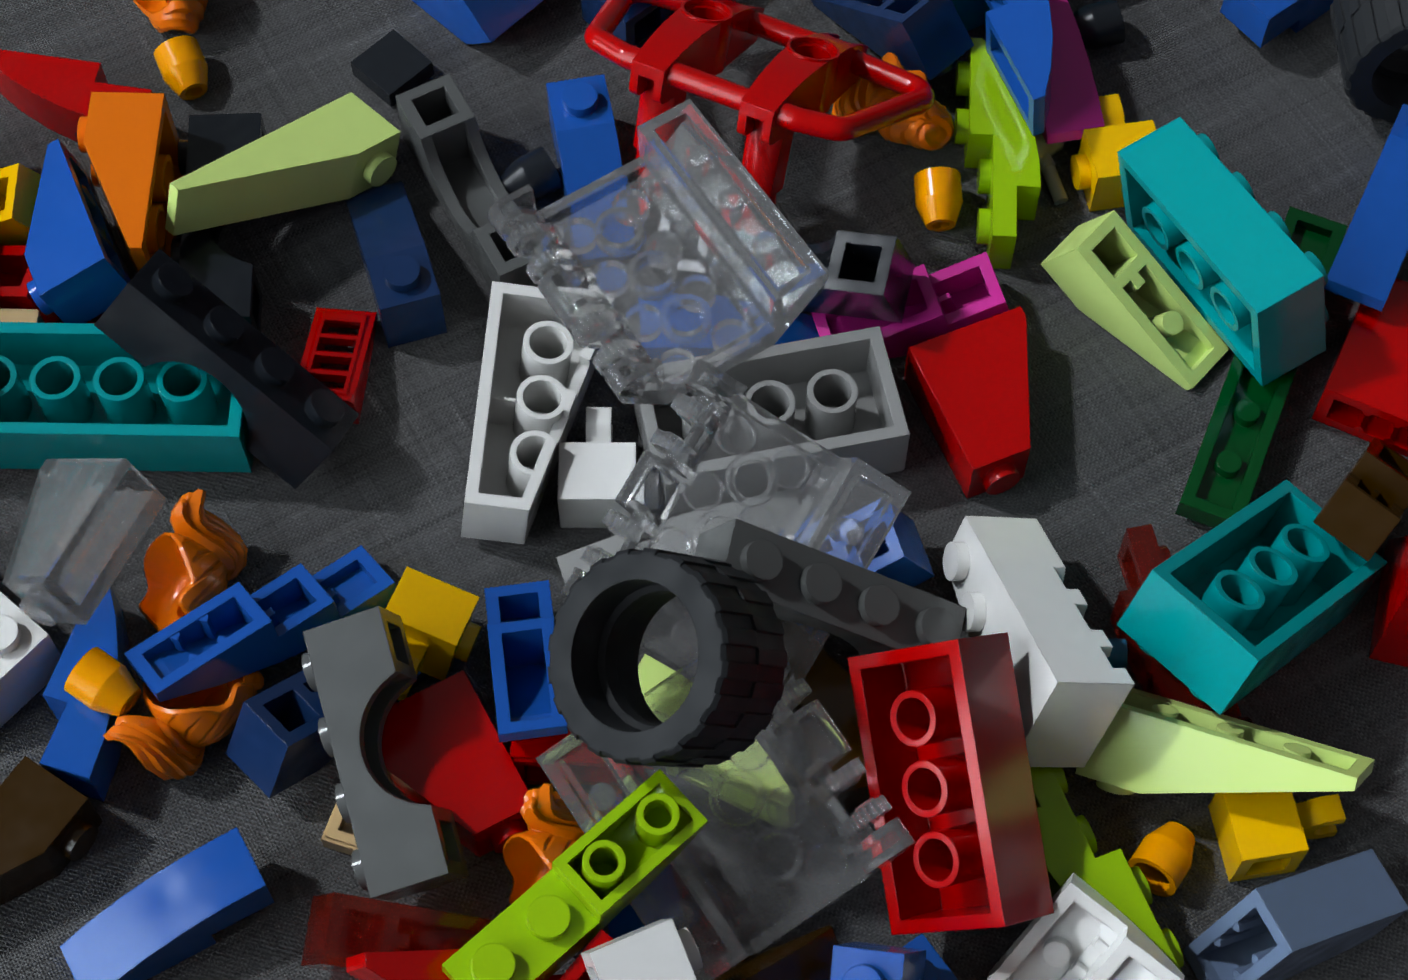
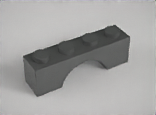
M450 73L396 95L403 139L490 290L492 281L559 289L556 252L529 206L522 209L519 208L503 186L485 148L476 117Z
M737 518L699 535L695 556L720 560L732 564V568L745 571L756 580L755 584L762 591H766L774 603L773 609L778 619L811 626L836 635L853 645L859 652L858 656L960 639L966 607Z
M377 606L303 631L308 652L302 655V668L310 688L314 692H318L324 714V717L318 720L319 736L327 754L335 758L341 782L335 785V799L342 818L345 822L352 825L357 849L352 852V866L361 888L368 890L370 899L395 901L469 877L452 810L433 805L419 804L407 797L395 785L384 762L382 736L387 716L400 695L417 681L401 616Z

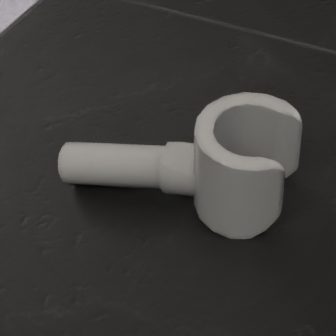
M1041 133L1035 136L1040 158V172L1044 177L1054 205L1063 204L1068 201V197L1055 167L1056 164L1051 156L1063 150L1064 142L1046 144Z

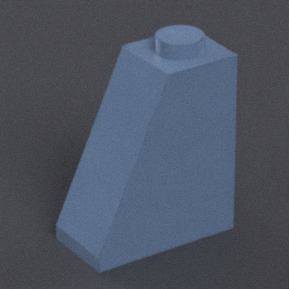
M1369 849L1255 888L1185 947L1182 952L1198 980H1286L1370 940L1408 911V906L1374 850Z

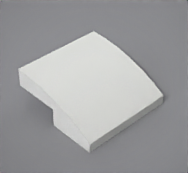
M1072 873L1052 897L1054 913L1033 919L990 970L987 980H1184L1185 975L1130 919L1079 876Z

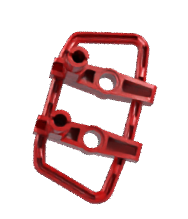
M606 0L586 28L584 34L585 43L589 49L618 66L631 71L629 92L640 95L633 143L637 150L629 194L634 199H638L641 189L644 188L641 202L660 203L667 198V183L672 152L678 148L686 94L689 92L739 111L737 133L746 136L738 183L741 194L736 222L733 226L743 231L748 229V233L767 239L771 238V225L777 193L783 189L794 132L838 142L852 140L926 112L931 108L935 99L933 88L920 76L867 54L868 45L846 42L839 39L837 34L810 31L763 14L764 8L743 5L736 2V0ZM634 3H646L675 11L657 28L641 48L613 35V32ZM758 37L785 47L765 67L750 88L715 76L722 73L728 64L753 45ZM860 77L900 94V96L845 116H835L826 113L830 106L857 82Z

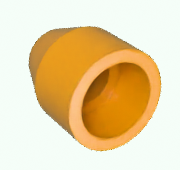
M188 35L173 37L164 41L155 49L154 58L164 82L182 100H194L207 92L208 65L195 37Z
M944 166L930 167L917 172L913 178L915 206L925 227L935 232L954 228L963 204L961 173L955 168Z
M99 647L92 648L78 661L64 685V690L91 710L117 717L126 715L135 705L141 694V689L126 666Z
M1173 821L1167 822L1144 837L1128 861L1130 867L1138 866L1148 881L1152 894L1163 897L1172 896L1191 869L1195 837L1184 825Z

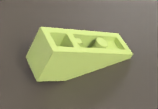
M1115 210L1078 225L1041 263L1042 267L1078 310L1185 390L1193 389L1229 350L1227 345Z

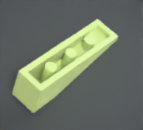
M350 92L171 182L165 229L175 236L350 199L373 186L378 187L384 184L393 176L397 165L396 155L401 131Z
M1132 688L1085 767H1076L1075 774L1094 779L1100 789L1118 795H1131L1134 793L1355 791L1372 773L1375 759L1223 714L1219 715L1213 711Z

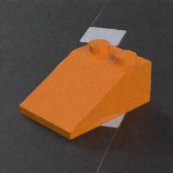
M91 92L88 116H81L78 121V147L81 153H87L89 156L93 186L101 187L111 216L134 269L138 273L159 248L171 257L172 239H176L177 235L173 236L165 229L169 186L171 182L185 176L181 174L178 163L179 137L164 93Z

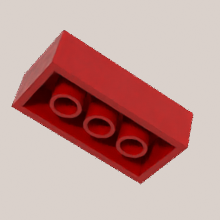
M1008 632L960 638L847 658L891 934L903 935L1007 927L1053 914L1054 908Z

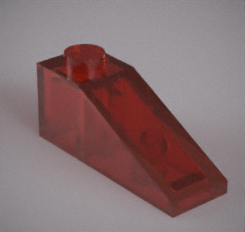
M336 892L313 896L301 966L348 974L346 972V958L365 952L460 949L492 920Z

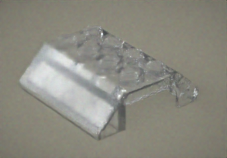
M691 99L637 126L640 157L541 210H536L533 189L528 184L495 202L487 214V219L501 239L506 241V245L512 254L518 258L522 256L523 259H532L529 260L530 263L526 266L528 268L526 270L528 276L534 284H538L539 291L565 327L572 331L571 334L579 346L600 349L592 357L594 359L592 363L600 375L605 376L608 386L619 401L624 404L667 405L771 347L779 340L829 279L828 270Z
M698 359L683 384L698 401L678 392L670 406L678 416L692 427L685 440L670 431L656 429L649 443L665 458L663 459L644 450L615 499L631 516L628 518L614 509H609L602 521L609 531L625 541L619 551L630 548L643 550L645 547L695 556L700 533L737 518L868 569L910 496L911 491L859 458H841L742 395L748 388L747 386L714 365ZM588 545L580 559L591 566L602 558L608 559L614 555L600 547L594 548ZM575 567L561 593L567 597L570 593V587L578 577H583L587 572ZM676 596L663 605L651 619L640 645L695 677L698 665L697 634L689 612ZM781 620L785 633L783 640L785 651H787V668L784 671L783 684L785 686L780 701H777L772 713V720L780 723L831 633L811 626Z
M698 656L643 694L649 708L662 723L680 708L689 694L697 671ZM804 678L785 684L781 700L777 701L772 713L773 718L767 728L761 730L755 737V742L744 752H737L731 756L730 760L718 765L705 764L703 768L614 763L611 758L599 757L589 751L588 746L582 740H577L572 733L536 758L584 834L659 769L708 820L707 825L630 903L644 926L660 919L672 918L677 930L684 927L689 929L703 963V968L694 972L697 980H718L869 879L915 843V840L899 817L889 821L876 831H873L870 827L892 808L884 795L868 799L855 809L854 814H849L838 796L858 783L861 776L867 770L859 758H855L835 772L832 771L831 767L846 756L852 748L818 699L808 703L796 712H792L812 692Z

